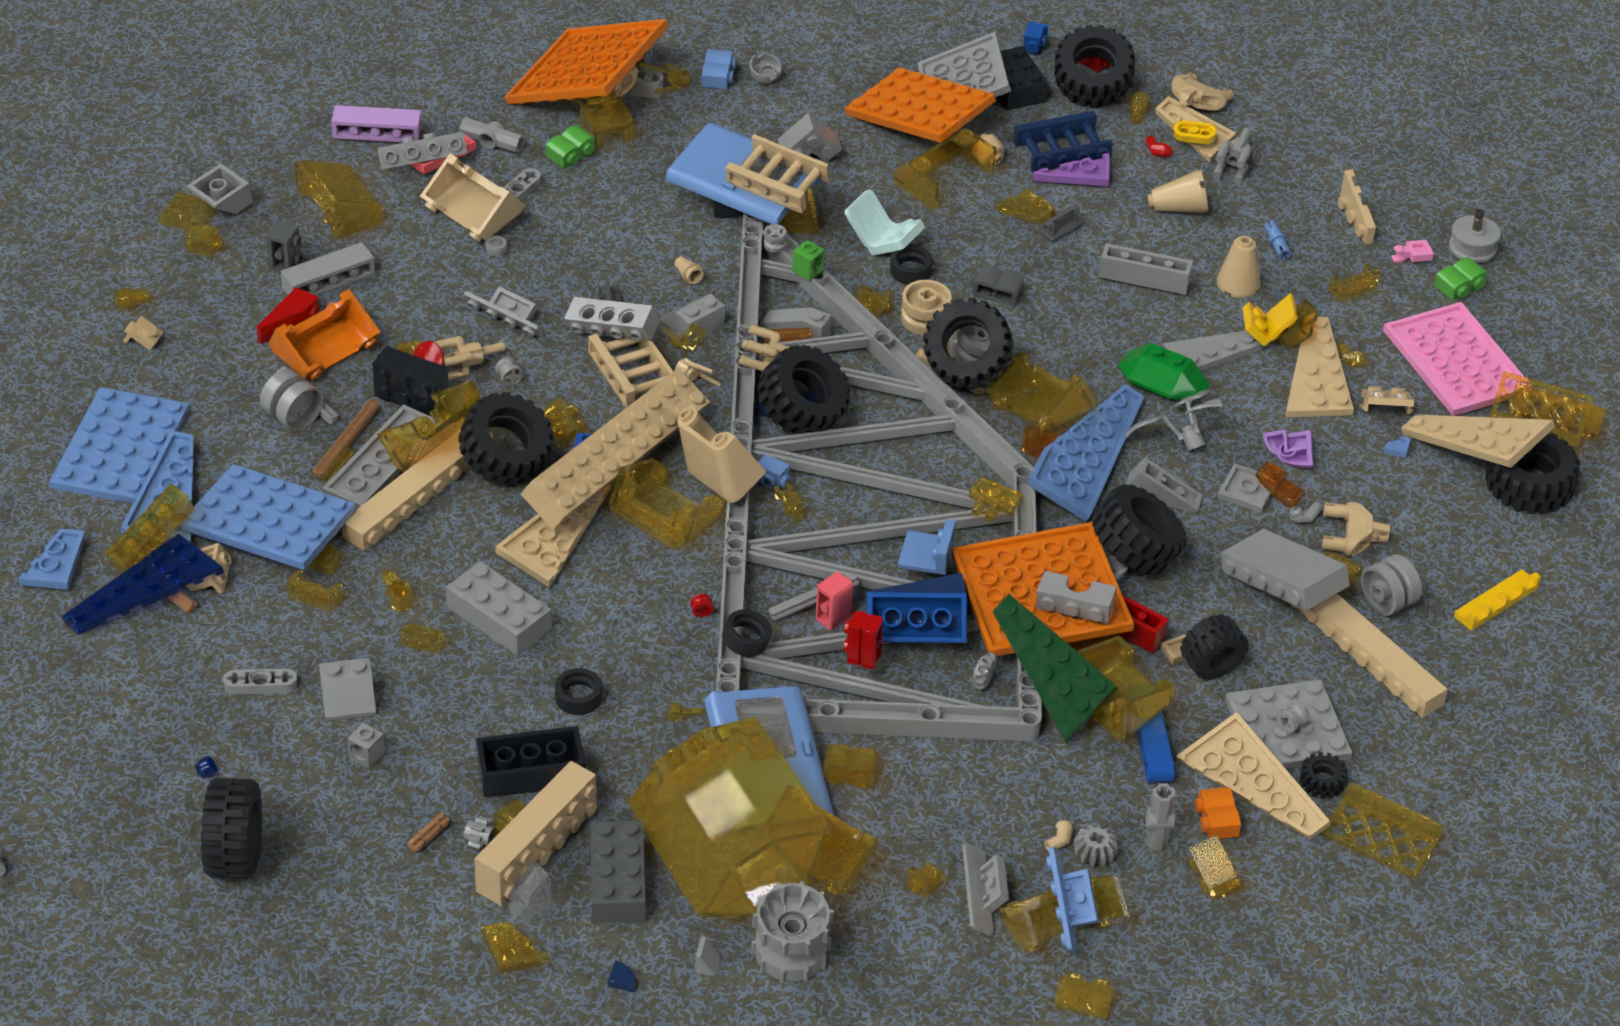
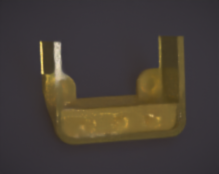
M964 129L895 169L892 180L895 185L935 211L938 205L939 182L928 175L961 155L992 176L995 173L997 147L974 132Z
M1118 876L1091 877L1100 921L1093 924H1096L1097 928L1112 924L1111 919L1130 916ZM1052 889L998 908L1003 923L1019 949H1025L1026 952L1042 948L1040 943L1045 942V939L1064 932L1063 925L1058 921L1056 915V907H1059L1058 898L1054 897Z

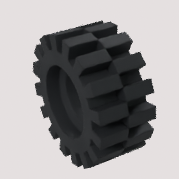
M1318 752V756L1313 753L1310 754V758H1305L1300 773V785L1302 788L1305 787L1307 794L1312 791V796L1315 798L1318 794L1321 795L1320 799H1325V795L1332 799L1334 794L1339 796L1341 791L1343 792L1348 768L1343 760L1339 762L1337 755L1332 758V753L1327 752V756H1323V752ZM1324 772L1333 778H1320L1315 773Z

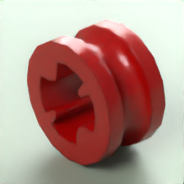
M698 594L690 601L692 613L698 618L708 617L714 611L712 598L707 594Z

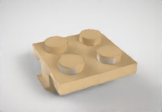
M1368 386V389H1362L1363 404L1360 405L1365 411H1368V404L1405 406L1407 414L1414 410V399L1405 391V388L1392 387L1391 391L1382 390V387Z

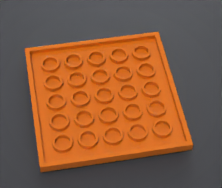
M667 19L567 29L505 95L504 98L507 104L517 103L521 105L526 102L539 103L549 100L554 102L560 99H588L595 96L606 97L610 95L613 88L622 82V78L643 58L646 51L653 47L658 38L663 36V32L669 27Z
M1092 522L951 548V555L957 571L963 575L967 598L987 652L994 653L995 657L1015 653L992 612L1008 594L1013 596L1066 643L1134 630V622L1102 545L1099 542V538L1094 533ZM1044 571L1068 575V588L1074 592L1087 591L1092 581L1117 586L1116 604L1109 623L1096 622L1036 608L1037 589Z

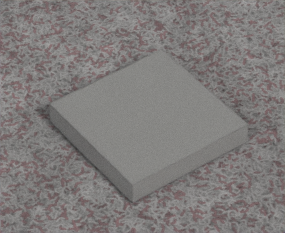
M1234 463L1218 492L1217 498L1262 513L1278 483V478Z

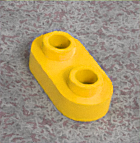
M1181 120L1174 125L1173 134L1177 140L1182 142L1210 144L1216 139V128L1210 123Z

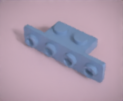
M1055 847L1048 848L1050 856H1047L1046 860L1049 871H1053L1052 892L1054 897L1058 898L1059 907H1056V915L1058 921L1063 925L1064 932L1061 933V942L1063 947L1067 948L1069 952L1077 954L1079 951L1074 928L1100 922L1090 870L1084 869L1064 874L1060 851Z

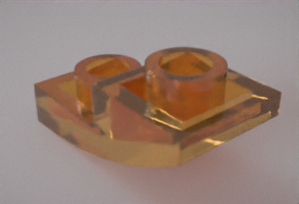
M1267 461L1256 473V478L1270 494L1292 509L1303 497L1305 490L1285 479L1288 472Z

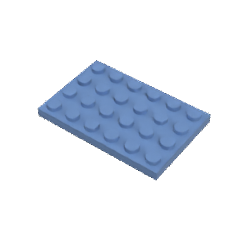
M100 387L49 481L50 488L134 503L170 431H179L190 410L189 403Z
M232 464L182 519L180 527L183 531L305 570L356 511V506L353 502Z

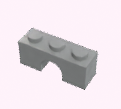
M1044 571L1037 589L1036 608L1096 622L1109 623L1116 604L1117 586L1092 581L1087 591L1074 592L1068 588V575Z

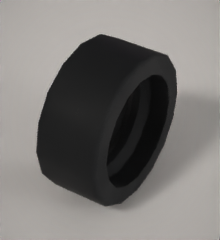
M907 245L902 250L894 251L891 254L890 273L896 281L908 285L918 280H928L932 272L933 258L931 253L925 248L916 245ZM912 261L922 266L919 268H906L900 264Z
M740 609L728 616L722 637L726 646L736 654L754 657L766 650L771 638L772 628L769 621L760 613L749 609ZM734 628H750L760 638H745L738 634Z
M572 668L564 671L557 677L555 682V703L559 709L572 715H586L600 706L602 701V681L596 673L584 668ZM573 685H584L591 688L593 692L583 698H574L565 694L564 690Z

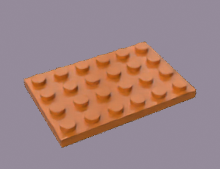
M897 68L859 98L853 100L844 109L846 115L942 143L992 105L996 99L995 94L928 76L920 72L906 70L905 68Z

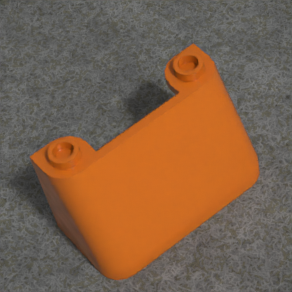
M350 289L340 293V301L329 303L325 310L295 326L290 324L287 327L284 324L276 328L269 341L268 346L272 352L305 380H315L327 368L363 348L368 350L377 344L376 339L381 331Z

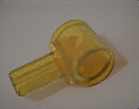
M386 569L381 574V579L387 587L386 594L390 599L391 608L396 612L410 610L413 605L411 584L405 580H399L393 570Z

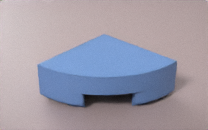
M1399 437V440L1387 442L1383 453L1406 458L1411 438Z

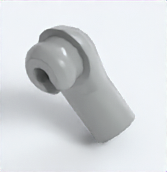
M1317 502L1313 503L1307 511H1302L1301 507L1295 506L1290 510V518L1295 523H1311L1323 511V507Z

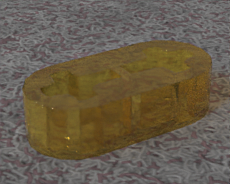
M406 624L400 629V641L408 648L430 653H439L446 648V636L441 630L417 624Z

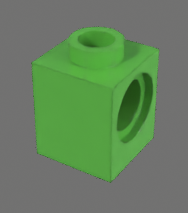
M806 240L793 251L792 272L808 281L812 280L824 270L825 249Z

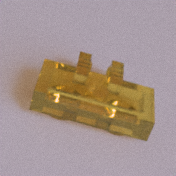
M981 476L969 490V498L977 501L973 506L972 514L976 517L983 512L985 505H988L990 507L985 514V519L988 522L993 521L997 516L998 510L1011 515L1022 502L1023 493Z

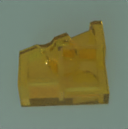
M1029 188L1015 198L1011 195L995 206L998 212L1038 224H1044L1045 220L1056 216L1055 208L1042 196L1037 197Z

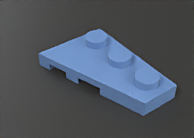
M60 529L45 546V552L39 559L35 558L28 572L22 573L18 578L19 585L68 590L85 541V531Z

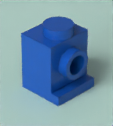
M1028 22L1023 46L1028 53L1039 55L1041 47L1045 48L1048 40V24Z

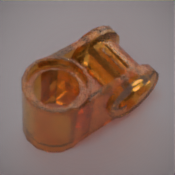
M1036 425L1026 426L1023 430L1021 450L1023 453L1038 459L1044 448L1052 444L1060 435L1051 433Z

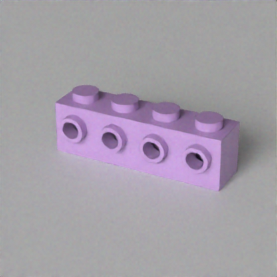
M335 105L331 121L332 137L337 139L402 142L403 138L414 136L415 140H419L422 128L421 110Z

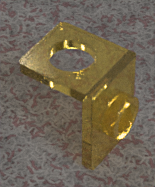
M691 324L681 337L674 330L665 326L662 328L670 337L669 341L677 348L683 347L689 351H693L707 332L704 328ZM698 331L696 338L688 341L689 336L693 332Z

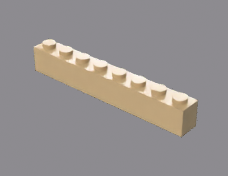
M459 429L356 509L342 526L343 538L363 551L366 550L369 546L375 545L387 532H391L402 520L409 518L416 509L424 506L435 494L441 493L449 483L457 480L468 468H472L471 465L467 466L463 460L465 455H461L459 450L458 436L461 430ZM488 430L491 438L493 439V432Z
M1337 593L1307 611L1291 604L1292 607L1302 612L1308 621L1318 626L1327 637L1333 639L1344 652L1349 653L1360 666L1365 667L1372 673L1377 681H1381L1388 687L1393 695L1403 700L1410 710L1416 712L1422 718L1444 705L1448 689Z

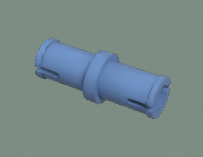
M1270 220L1272 228L1266 222L1264 229L1268 234L1269 244L1275 249L1278 259L1286 260L1283 253L1289 259L1292 253L1286 243L1285 234L1281 233L1275 220Z

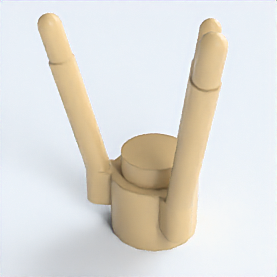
M687 358L680 360L675 367V370L680 368L691 381L696 380L699 376L718 387L722 386L720 382L703 373L712 374V369L694 363Z

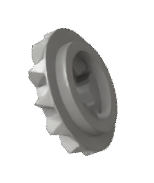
M988 652L978 661L973 674L975 689L984 690L989 685L990 680L993 679V674L998 664L997 656L995 657L994 653Z

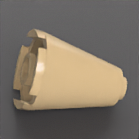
M1196 170L1152 189L1151 194L1148 195L1149 207H1154L1155 211L1208 213L1204 183H1202L1204 181L1202 171Z
M1241 236L1234 240L1217 275V286L1223 293L1225 291L1230 293L1235 298L1253 296L1261 287L1256 243L1248 236Z

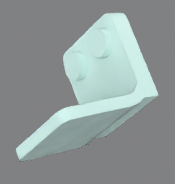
M872 190L864 191L845 210V216L871 255L902 250L925 228L921 219H908L903 223L891 221Z

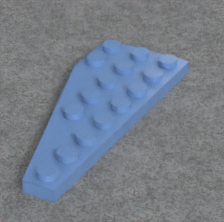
M1123 385L1106 401L1098 405L1067 432L1059 436L1052 444L1044 448L1026 484L1086 522L1094 510L1126 439L1125 434L1131 428L1145 396L1128 385Z

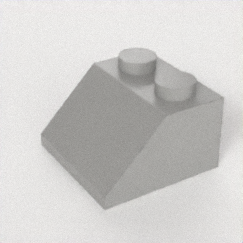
M223 164L217 165L187 185L188 190L218 210L237 214L253 203L249 183Z
M708 294L663 315L661 320L686 342L691 343L724 326L725 305L712 294Z
M369 658L319 664L325 720L376 715Z

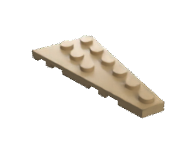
M1414 415L1401 427V430L1405 436L1511 468L1555 426L1553 420Z

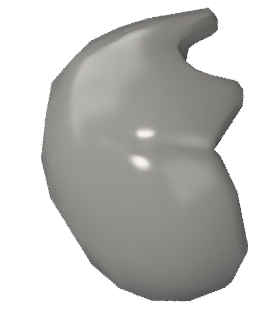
M765 52L758 57L753 55L749 62L751 76L756 82L769 84L778 80L781 76V62L773 55L766 54Z

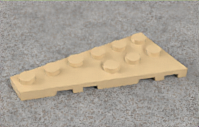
M1306 318L1285 417L1353 415L1354 407L1329 318Z
M611 484L553 530L539 514L535 515L495 546L496 554L550 588L610 491Z
M1237 712L1176 756L1177 760L1221 787H1230L1232 793L1310 840L1331 825L1330 820Z

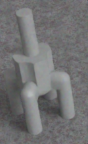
M1244 128L1240 137L1231 141H1223L1215 157L1218 164L1213 172V178L1220 179L1225 167L1231 165L1238 168L1233 183L1239 185L1242 183L1249 167L1246 161L1252 150L1247 143L1251 134L1249 128Z

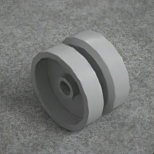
M965 326L958 329L952 334L949 341L950 353L956 361L962 363L978 360L986 353L990 345L988 333L978 326Z
M1399 554L1390 555L1382 559L1381 562L1374 563L1362 571L1361 587L1365 598L1381 615L1390 616L1400 611L1403 607L1416 603L1421 598L1422 586L1418 572L1404 556Z

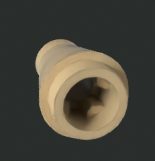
M682 256L675 260L674 265L686 283L697 284L702 280L703 270L699 264Z

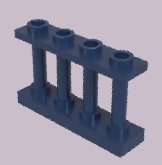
M1094 111L1014 126L1013 143L1016 147L1027 145L1032 154L1030 166L1032 173L1043 168H1048L1049 170L1059 168L1060 164L1081 161L1084 158L1090 157L1091 160L1101 159L1105 153H1110L1111 158L1113 142L1110 139L1100 141L1096 135L1097 115ZM1086 134L1091 143L1080 145L1075 135ZM1066 137L1071 147L1061 149L1055 139ZM1046 141L1052 151L1041 153L1035 143Z

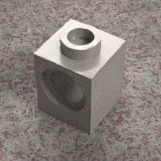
M362 723L347 738L349 759L368 769L385 754L384 733L365 723Z

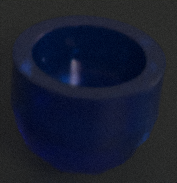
M209 755L201 758L195 765L197 775L202 778H209L218 772L215 761Z

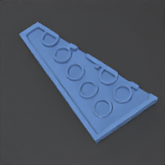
M170 431L121 526V534L191 549V533L181 530L180 522L192 510L193 435Z

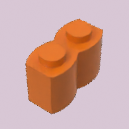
M1230 787L1199 790L1198 798L1194 800L1196 813H1201L1200 827L1202 833L1206 832L1209 840L1239 837L1241 822Z

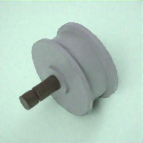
M1476 209L1475 216H1464L1453 223V236L1449 241V249L1459 259L1470 257L1476 263L1487 262L1497 254V242L1501 234L1500 229L1496 223L1484 217L1483 209Z

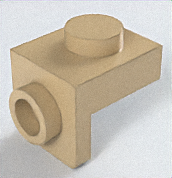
M140 316L136 323L131 321L124 330L127 335L123 342L127 343L130 338H133L142 346L151 350L163 334V331L143 316Z

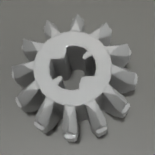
M1089 824L1086 829H1080L1078 836L1074 839L1076 858H1081L1082 865L1089 862L1092 868L1095 864L1102 868L1106 863L1111 864L1118 852L1116 834H1111L1110 828L1102 829L1100 824L1097 828H1093Z

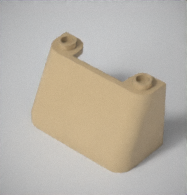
M451 153L420 195L426 201L425 206L433 212H436L438 209L471 231L469 235L478 242L481 239L485 241L520 215L526 207L523 202L509 191L497 186L468 165L463 164Z
M689 405L680 412L678 427L688 471L727 502L734 503L740 500L766 473L765 469L730 432L717 434L695 407Z

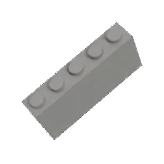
M1264 528L1221 552L1222 568L1225 574L1306 611L1349 587L1346 564Z

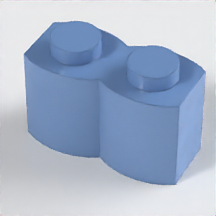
M707 49L702 71V87L727 89L728 83L732 84L733 71L731 70H735L736 58L732 57L733 51Z

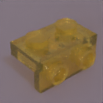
M560 397L543 410V416L545 418L548 417L551 423L550 428H552L554 434L553 440L558 447H562L577 436V433H586L585 429H587V426L580 417H577L579 411L572 402L567 403Z
M1068 972L1067 976L1061 975L1054 1008L1107 1020L1112 996L1114 995V987L1109 986L1110 982L1101 979H1094V982L1083 980V975Z

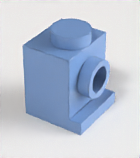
M765 454L758 463L765 469L766 473L755 485L757 486L760 483L767 488L780 492L782 488H787L790 483V465Z

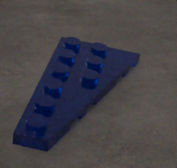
M178 533L61 617L63 622L79 635L105 624L108 618L120 613L124 616L131 613L130 609L140 604L145 607L180 592L183 586L190 583L200 584L204 582V577L214 573L216 576L224 573V570L219 563Z

